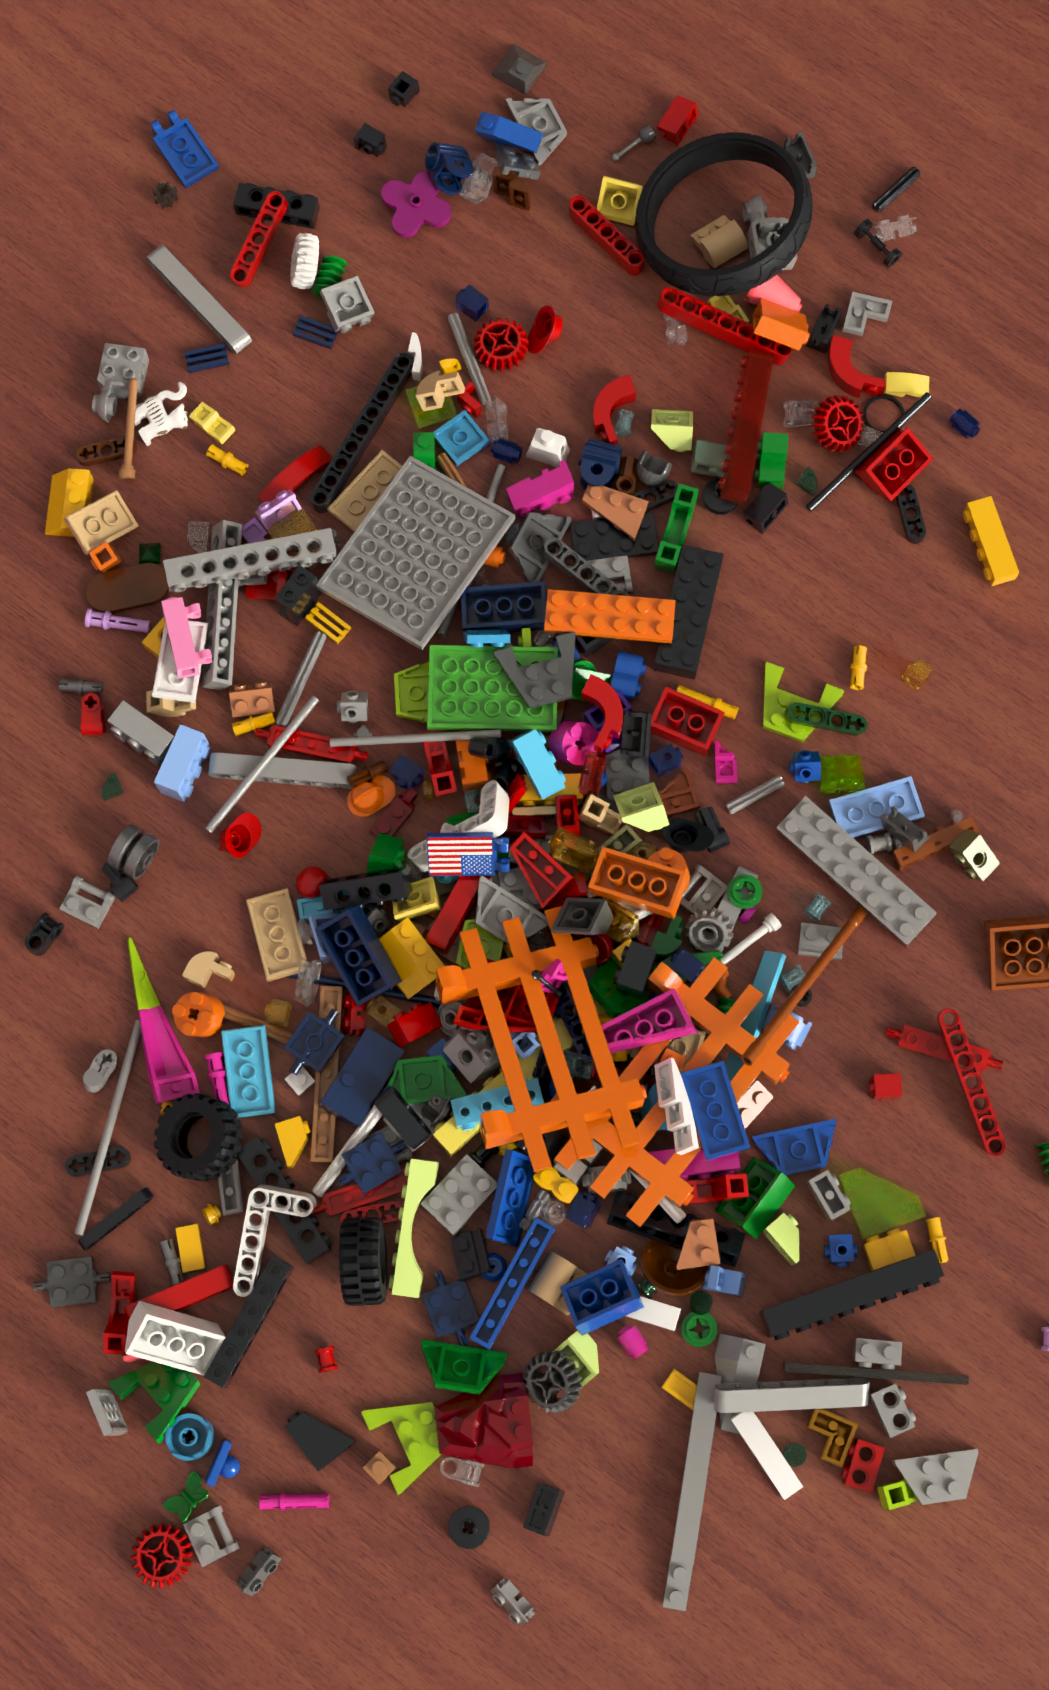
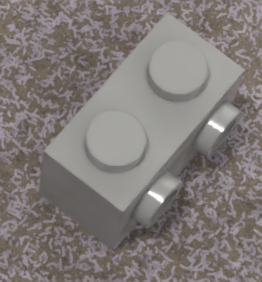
M826 1170L806 1183L828 1222L851 1210L849 1206L851 1202L845 1193H841L838 1188L839 1182L833 1173L830 1174Z
M862 1338L853 1339L852 1362H858V1367L872 1368V1364H880L881 1369L895 1370V1366H901L902 1342Z

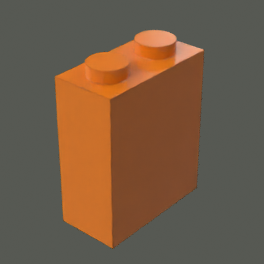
M760 298L752 315L754 333L800 350L802 344L805 345L810 335L806 315Z

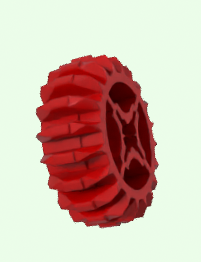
M498 317L497 321L494 322L490 318L489 325L483 322V329H477L478 335L474 336L475 343L473 344V349L476 350L475 356L479 357L480 364L485 363L487 369L493 366L494 372L497 368H501V371L504 372L505 367L512 370V364L519 366V360L524 361V354L528 353V347L526 346L529 345V342L526 339L527 333L523 331L521 325L517 326L515 320L509 323L508 317L504 321H501V318ZM511 336L517 341V347L512 346L510 342ZM485 342H488L489 346L492 347L491 353L484 347Z
M834 395L833 397H826L825 401L819 402V407L814 409L816 415L811 417L815 420V423L810 426L815 427V431L812 434L818 436L815 442L821 443V447L827 448L831 452H842L851 449V446L857 445L856 440L862 438L859 433L864 431L861 428V424L865 421L860 418L864 413L858 412L860 406L854 405L855 400L848 399V396Z
M160 1523L158 1531L154 1525H151L150 1533L147 1530L142 1531L144 1539L139 1536L135 1538L140 1546L133 1545L131 1547L133 1551H137V1554L130 1556L132 1560L137 1559V1563L131 1567L132 1569L140 1568V1571L136 1573V1577L145 1575L142 1583L145 1584L151 1579V1587H155L157 1581H159V1587L164 1588L166 1580L167 1584L171 1587L174 1585L173 1577L178 1582L182 1580L179 1572L184 1575L188 1574V1570L183 1566L192 1565L191 1561L186 1560V1557L193 1556V1552H186V1548L191 1547L192 1544L191 1542L183 1543L188 1536L184 1534L179 1537L180 1528H177L173 1533L172 1524H169L165 1531L164 1523ZM164 1536L157 1549L146 1547L154 1537ZM170 1539L176 1543L179 1549V1557L171 1552ZM161 1549L164 1550L163 1554L169 1557L168 1559H163L162 1562L160 1557L154 1554L161 1552ZM144 1555L153 1560V1572L147 1567ZM166 1563L178 1564L170 1574L160 1575Z

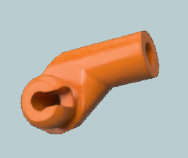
M727 970L713 989L720 997L730 998L732 994L725 987L726 979L729 977Z

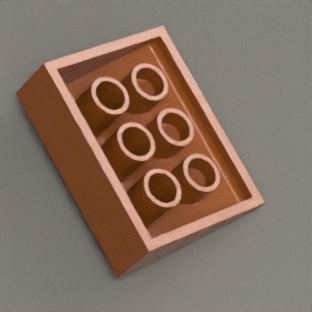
M1049 915L984 921L991 991L1048 987Z

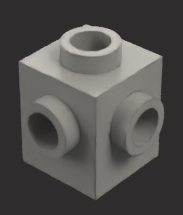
M342 692L341 700L337 701V713H341V720L349 723L367 721L369 711L368 692Z

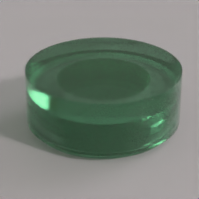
M696 1291L691 1295L689 1305L694 1313L703 1315L711 1310L713 1300L709 1293Z
M791 1443L785 1447L783 1457L790 1466L797 1467L805 1462L807 1453L802 1445Z

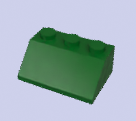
M753 1156L741 1173L747 1174L749 1197L720 1202L715 1211L742 1232L757 1240L796 1185L781 1171Z

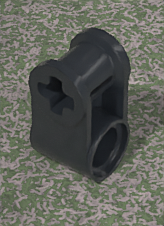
M46 912L42 914L25 939L27 949L35 956L44 955L63 931L64 924L61 922L57 923ZM41 940V945L38 948H32L34 941Z

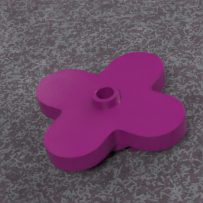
M423 170L418 172L411 184L392 180L382 187L381 196L383 203L387 207L396 210L392 217V228L399 237L409 238L414 236L420 226L424 224L436 228L443 227L451 219L450 205L445 200L437 197L440 190L434 185L430 171Z

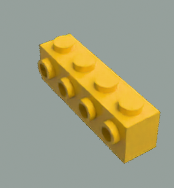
M992 496L967 503L963 511V518L965 523H969L972 542H976L978 548L977 557L979 561L983 562L985 567L983 569L985 579L990 581L991 586L1015 580L1019 570Z

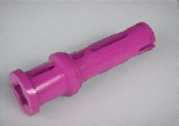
M223 1052L207 1054L204 1056V1060H207L209 1071L207 1078L212 1082L214 1097L229 1104L224 1078L226 1077V1070H224L222 1061L224 1054Z

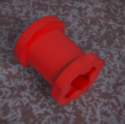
M334 1346L314 1350V1353L318 1356L319 1373L339 1369L338 1365H335Z

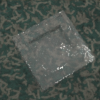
M865 425L864 431L860 435L862 438L857 441L856 446L865 450L882 432Z
M305 919L296 921L303 945L313 944L311 937H314L311 925H307Z

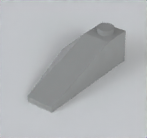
M720 1333L715 1352L716 1375L722 1376L721 1384L757 1382L766 1344ZM719 1412L721 1430L739 1434L730 1420L737 1413Z

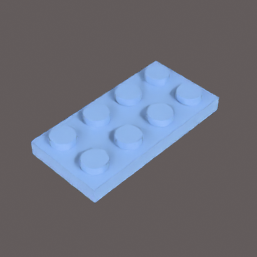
M912 776L834 798L828 802L834 821L853 838L885 830L882 827L880 816L883 813L888 816L891 813L892 806L897 808L898 812L911 822L925 817Z

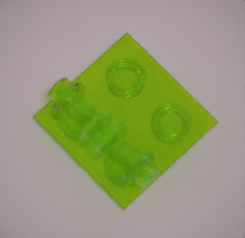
M860 755L820 757L821 793H835L837 790V793L840 794L841 790H844V793H847V789L848 792L864 790L865 781Z

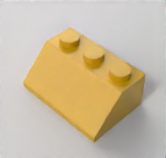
M68 468L52 475L45 535L74 537L64 518L91 504L94 478L90 470Z
M408 917L379 938L402 980L397 986L407 999H410L435 980L436 968L444 966Z

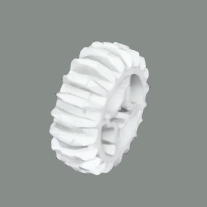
M299 233L295 239L291 259L290 281L292 286L298 289H310L314 284L319 260V240L316 235Z

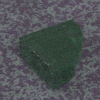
M807 467L796 486L814 496L817 490V479L814 471Z
M116 772L107 778L103 786L102 798L104 801L124 793Z

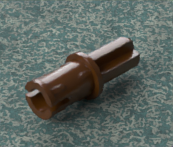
M383 760L371 766H363L361 771L349 775L347 781L352 787L365 781L372 782L374 778L387 774L388 766Z

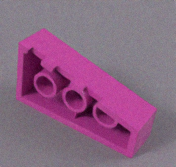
M675 988L601 1025L610 1053L698 1033Z
M702 1148L680 1175V1178L684 1181H690L689 1177L698 1176V1180L711 1179L712 1175L716 1174L721 1176L733 1175L740 1169L739 1152L706 1161ZM675 1149L648 1153L665 1165L676 1151Z

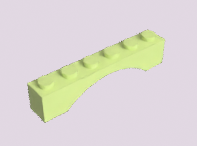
M411 1158L410 1163H406L405 1176H408L407 1185H403L401 1198H405L404 1207H400L398 1221H402L401 1230H397L395 1243L399 1244L398 1253L394 1252L392 1266H396L395 1274L390 1275L389 1288L392 1289L393 1295L419 1298L421 1295L423 1272L413 1252L412 1224L420 1202L427 1192L436 1185L438 1161Z

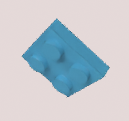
M466 410L434 431L436 442L456 467L490 444V440Z
M505 629L463 630V639L467 644H470V647H483V643L492 644L493 647H504L505 643H510V634Z

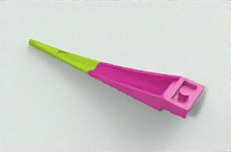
M129 937L127 943L149 1085L151 1084L156 1105L173 1101L176 1098L182 1099V1096L186 1094L194 1095L195 1093H200L195 1072L166 1018L133 940Z

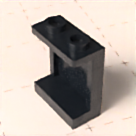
M298 566L275 597L276 601L284 606L279 612L280 615L296 626L299 625L322 594L316 587L318 583L317 576L302 566Z

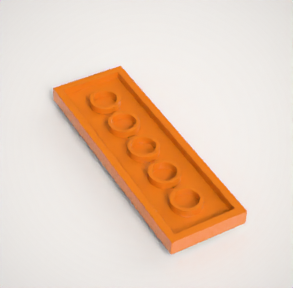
M548 589L544 632L557 634L575 632V635L672 643L676 600Z

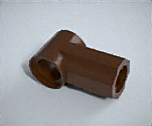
M633 456L622 457L616 482V490L629 495H634L637 477L636 467L638 459ZM622 486H627V487H629L630 489L627 490V491H624V490L621 489V487H622Z

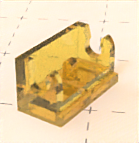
M606 900L614 916L606 935L620 944L639 935V916L613 900Z

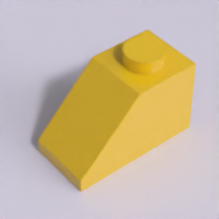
M301 1116L275 1124L284 1158L289 1169L294 1168L309 1140L307 1134L311 1133L308 1121H303Z

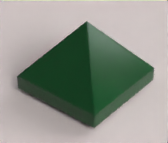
M160 543L139 544V564H160Z

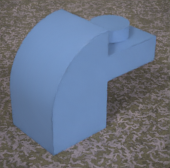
M711 1265L706 1272L703 1289L743 1297L746 1274Z

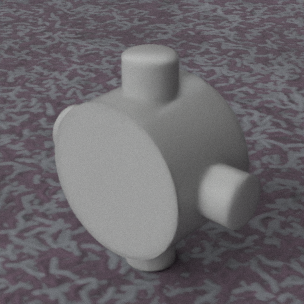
M362 725L357 730V733H354V737L373 736V733L369 732L365 725Z

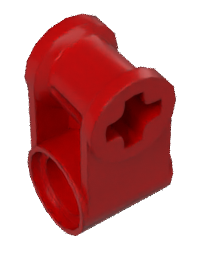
M94 693L86 694L81 701L80 725L82 735L105 734L104 703ZM95 701L97 704H94L93 708H90L89 706H91Z

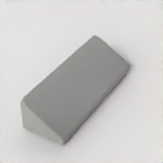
M237 1161L235 1164H230V1170L225 1174L220 1173L218 1178L223 1216H232L244 1212Z

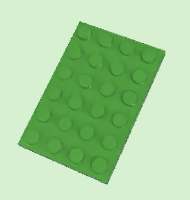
M430 645L427 729L473 731L501 729V731H529L536 729L537 732L556 731L557 702L529 709L510 678L503 671L500 663L495 659L494 651L512 647L519 668L558 658V647Z

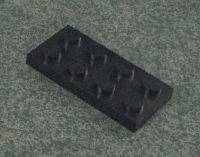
M653 512L644 514L635 542L622 530L614 527L606 518L570 523L573 550L586 561L619 556L634 558L657 555L658 542Z

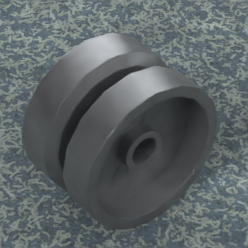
M130 824L121 832L108 855V865L117 870L124 868L125 875L137 880L146 872L159 849L160 840L148 833L144 835L143 829Z

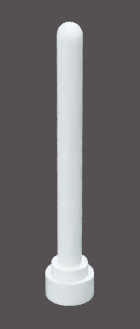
M772 913L764 918L765 921L762 922V926L723 955L721 963L726 965L764 934L772 931L775 932L782 927L775 915Z

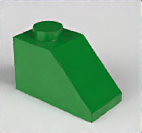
M434 432L413 433L414 458L436 470Z

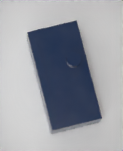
M545 581L467 587L461 595L463 630L505 629L507 632H521L522 628H530V631L544 630L547 604Z
M360 904L346 910L315 929L357 1006L402 982Z
M366 1028L318 1106L356 1129L361 1124L373 1104V1099L378 1096L395 1068L397 1060L401 1058L405 1050L371 1029Z

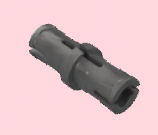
M60 678L59 692H75L78 695H84V693L103 695V691H101V689H104L103 682L85 681V679L81 678L79 680Z
M173 1239L159 1242L158 1244L164 1259L163 1267L167 1269L171 1286L184 1282L179 1264L181 1260L180 1257L177 1258Z

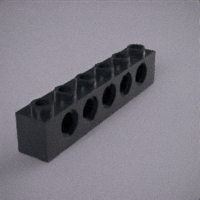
M256 1136L242 1145L241 1152H237V1155L257 1186L268 1185L269 1176L275 1174L279 1178L275 1187L290 1190L296 1187L289 1175L285 1177L281 1172L284 1167L277 1157L273 1159L269 1153L272 1148L265 1138L261 1140ZM260 1156H265L267 1159V1163L263 1167L256 1166V1160ZM300 1200V1206L304 1210H306L304 1207L307 1206L305 1200ZM274 1212L306 1264H311L331 1251L328 1246L331 1244V1241L325 1232H319L316 1227L319 1225V1222L313 1213L302 1217L300 1223L293 1224L291 1221L292 1215ZM306 1231L314 1232V1239L310 1243H306L303 1240V1235Z
M616 1192L606 1224L680 1249L683 1247L691 1220L701 1219L693 1214H686V1217L680 1223H675L658 1204L641 1227H639L626 1217V1214L639 1198L627 1192ZM714 1222L716 1237L719 1240L717 1243L720 1262L735 1267L746 1233Z
M273 1255L271 1256L207 1369L204 1378L222 1388L228 1387L294 1270L293 1266Z

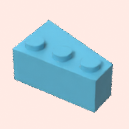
M531 729L507 741L510 747L513 746L518 756L517 760L523 765L539 799H545L565 788L564 782L566 779L562 771H557L553 764L556 762L555 757L551 751L547 752L544 746L546 740L541 731L537 732L536 729Z

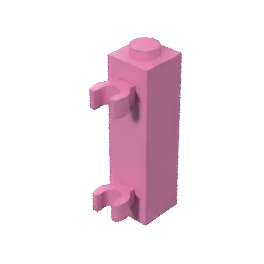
M183 597L167 598L161 601L162 611L178 679L199 675L198 664L212 663L210 649L195 652L188 618L196 619L201 617L200 605L196 603L185 607Z

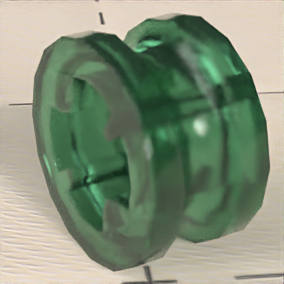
M645 1277L642 1283H637V1286L649 1299L652 1298L653 1293H658V1290L652 1287Z

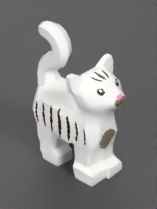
M178 382L179 391L177 393L164 390L156 396L147 398L144 403L136 405L135 426L140 424L143 418H147L150 422L138 431L147 446L151 444L152 438L167 434L173 428H187L188 412L184 411L183 403L169 415H167L163 405L165 398L180 400L186 395L187 387L183 382Z

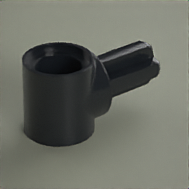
M108 863L103 865L102 871L111 881L110 889L121 902L125 901L139 889V886L132 878L124 873L121 874L119 870L108 865Z

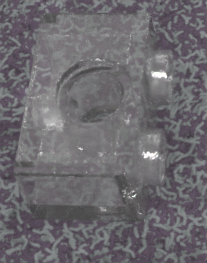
M480 153L471 160L474 171L470 177L465 178L460 192V196L475 204L487 198L493 182L492 172L495 166L498 167L497 160L484 153Z

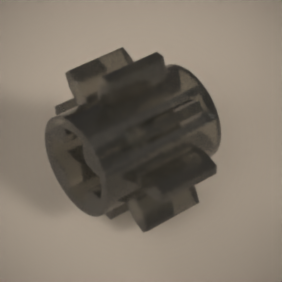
M169 182L158 183L157 188L152 190L155 196L153 198L155 204L160 203L162 209L169 206L173 207L174 201H178L177 189L175 186L170 187Z

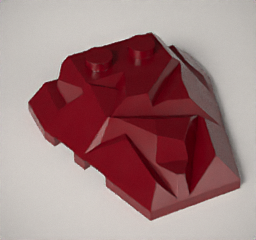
M522 1373L499 1375L490 1381L480 1395L465 1392L435 1406L439 1454L509 1469L533 1466V1436L527 1392L525 1387H523L524 1379Z

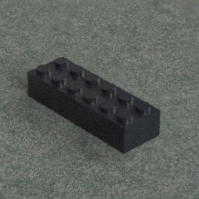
M682 545L669 599L676 600L672 643L659 642L654 671L695 680L723 561V553Z

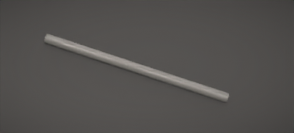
M315 696L309 699L205 827L208 832L212 833L316 706L319 700Z
M501 729L330 738V747L471 740L473 737L483 739L501 738Z

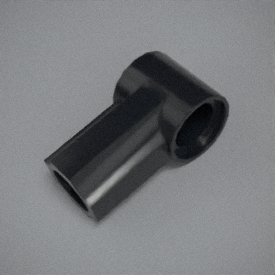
M473 737L469 742L468 751L472 756L492 760L493 758H504L505 755L509 754L510 745L503 738L483 739Z
M508 757L498 758L490 781L496 780L504 790L508 789L511 780L518 773L519 761Z
M706 807L695 813L698 823L708 826L713 831L714 842L707 849L709 853L730 845L728 835L725 829L720 826L713 807Z

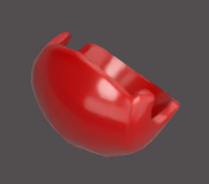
M307 867L298 874L296 889L302 896L314 899L316 896L321 895L319 885L330 877L321 868Z
M608 934L586 935L584 938L590 937L592 944L597 945L599 956L596 958V963L601 964L607 961L612 956L614 946L611 937Z

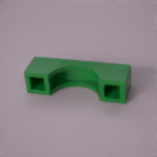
M678 484L668 524L656 555L655 569L675 574L681 548L684 545L698 499L699 489Z

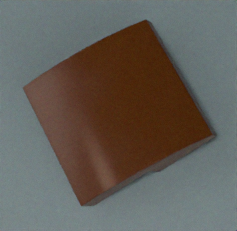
M495 166L492 172L494 192L510 197L511 206L529 211L530 191L527 185L510 172L508 175L502 174L501 169Z

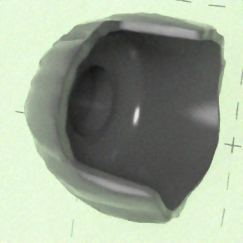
M644 450L637 462L636 471L638 478L646 485L655 486L661 484L668 478L672 463L666 462L660 457L652 456L647 450Z

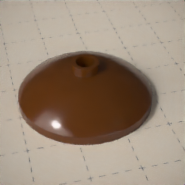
M651 1240L645 1246L640 1259L641 1271L647 1282L656 1290L673 1296L687 1295L699 1289L705 1281L708 1266L677 1270L676 1266L682 1249L656 1240Z

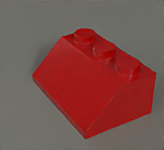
M908 427L901 428L855 472L868 488L891 502L933 460V457Z

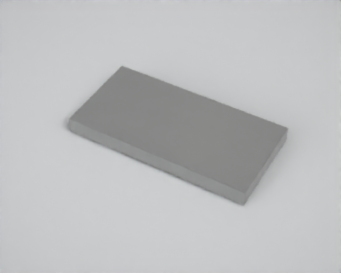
M92 1389L86 1392L104 1436H118L128 1432L127 1425L112 1390Z

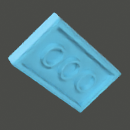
M266 1025L221 1031L229 1103L231 1109H234L238 1114L237 1118L276 1113Z

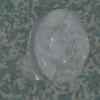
M544 630L537 632L534 636L535 647H551L555 642L554 633H545Z
M541 930L526 939L528 946L538 950L547 948L549 942L548 936Z

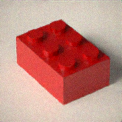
M665 687L652 715L650 733L706 757L723 721L725 712Z

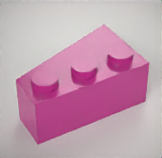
M565 460L559 462L560 466L551 471L548 468L542 470L543 475L531 480L528 477L506 488L507 498L515 518H524L529 512L547 510L556 503H567L574 497V481Z

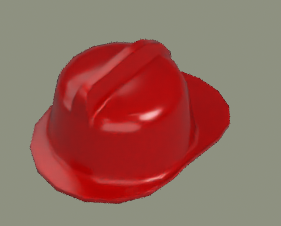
M545 305L538 311L527 338L529 342L527 347L530 353H539L545 348L547 343L558 339L562 332L563 318L555 314L551 306Z
M251 813L239 815L229 826L222 830L219 839V849L231 854L233 857L243 858L260 839L262 831L259 819Z

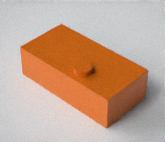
M602 846L588 888L594 895L675 919L688 876L685 871Z

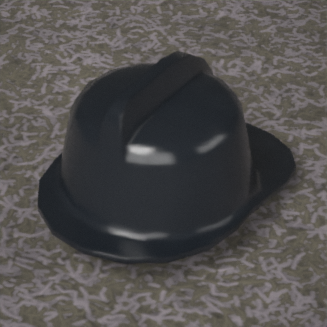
M675 818L668 821V826L663 827L664 839L678 853L704 851L714 842L713 831L708 826Z

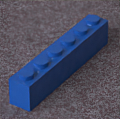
M535 1217L470 1336L471 1340L489 1350L492 1348L555 1232L554 1227Z

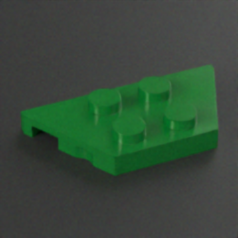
M610 957L590 980L588 987L594 998L614 1019L646 1003L649 999L644 993L642 999L616 991L614 976L617 967L620 966Z
M442 1055L397 1060L393 1076L387 1086H393L409 1105L427 1103L430 1097L434 1095L445 1100L449 1096H451L450 1100L467 1096Z
M423 1339L421 1341V1349L435 1388L480 1395L507 1361L508 1353Z

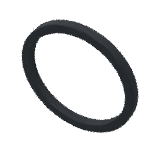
M888 395L873 397L864 407V423L876 434L881 435L884 431L875 429L867 420L866 411L872 402L879 399L891 400L898 405L901 415L905 413L902 404L896 398Z

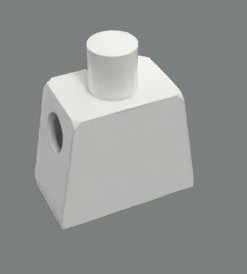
M537 428L526 457L559 467V462L567 460L570 449L564 436L553 433L550 430Z

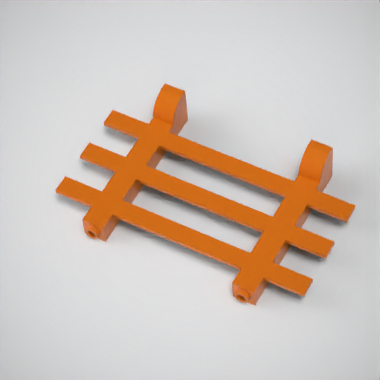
M562 906L544 911L550 931ZM517 917L502 921L513 957L487 963L477 928L459 932L470 968L462 970L461 967L454 965L436 968V988L442 1005L479 996L514 1107V1112L506 1113L504 1110H492L481 1113L479 1129L485 1148L489 1149L524 1139L533 1171L551 1168L552 1165L542 1134L568 1127L578 1160L595 1156L596 1152L586 1122L610 1115L612 1116L622 1148L640 1143L630 1110L643 1107L647 1094L644 1085H640L638 1078L620 1083L583 972V968L594 966L596 958L599 956L597 945L592 944L591 938L573 941L571 934L552 933L551 931L555 946L530 952L520 918ZM556 959H560L568 977L567 983L602 1086L600 1089L576 1094L540 980L533 979L531 975L534 970H539L542 974ZM518 985L523 987L559 1099L537 1106L532 1105L497 994L499 990Z
M715 957L690 988L663 962L658 965L648 978V989L657 996L675 988L692 1022L709 1035L680 1073L710 1065L723 1047L741 1059V1056L750 1044L756 1040L753 1035L740 1025L764 996L763 993L749 984L726 1015L705 1000V997L728 970V967ZM791 1014L775 1032L751 1066L743 1064L730 1081L736 1102L740 1100L759 1074L774 1085L778 1081L783 1082L789 1075L790 1071L787 1069L790 1063L776 1054V1052L800 1023ZM672 1039L644 1045L619 1076L620 1083L636 1078L640 1081ZM557 1093L551 1099V1101L559 1100ZM658 1101L637 1126L636 1131L640 1143L622 1148L615 1126L608 1121L611 1115L586 1122L591 1140L596 1141L606 1152L613 1156L590 1186L593 1191L604 1199L627 1169L649 1184L626 1214V1217L636 1225L641 1227L663 1197L679 1209L682 1205L687 1206L693 1199L694 1195L692 1192L694 1188L680 1178V1175L702 1148L697 1129L699 1148L683 1155L675 1152L664 1165L644 1149L666 1121L665 1109L659 1107ZM571 1138L554 1158L556 1162L568 1171L578 1159Z

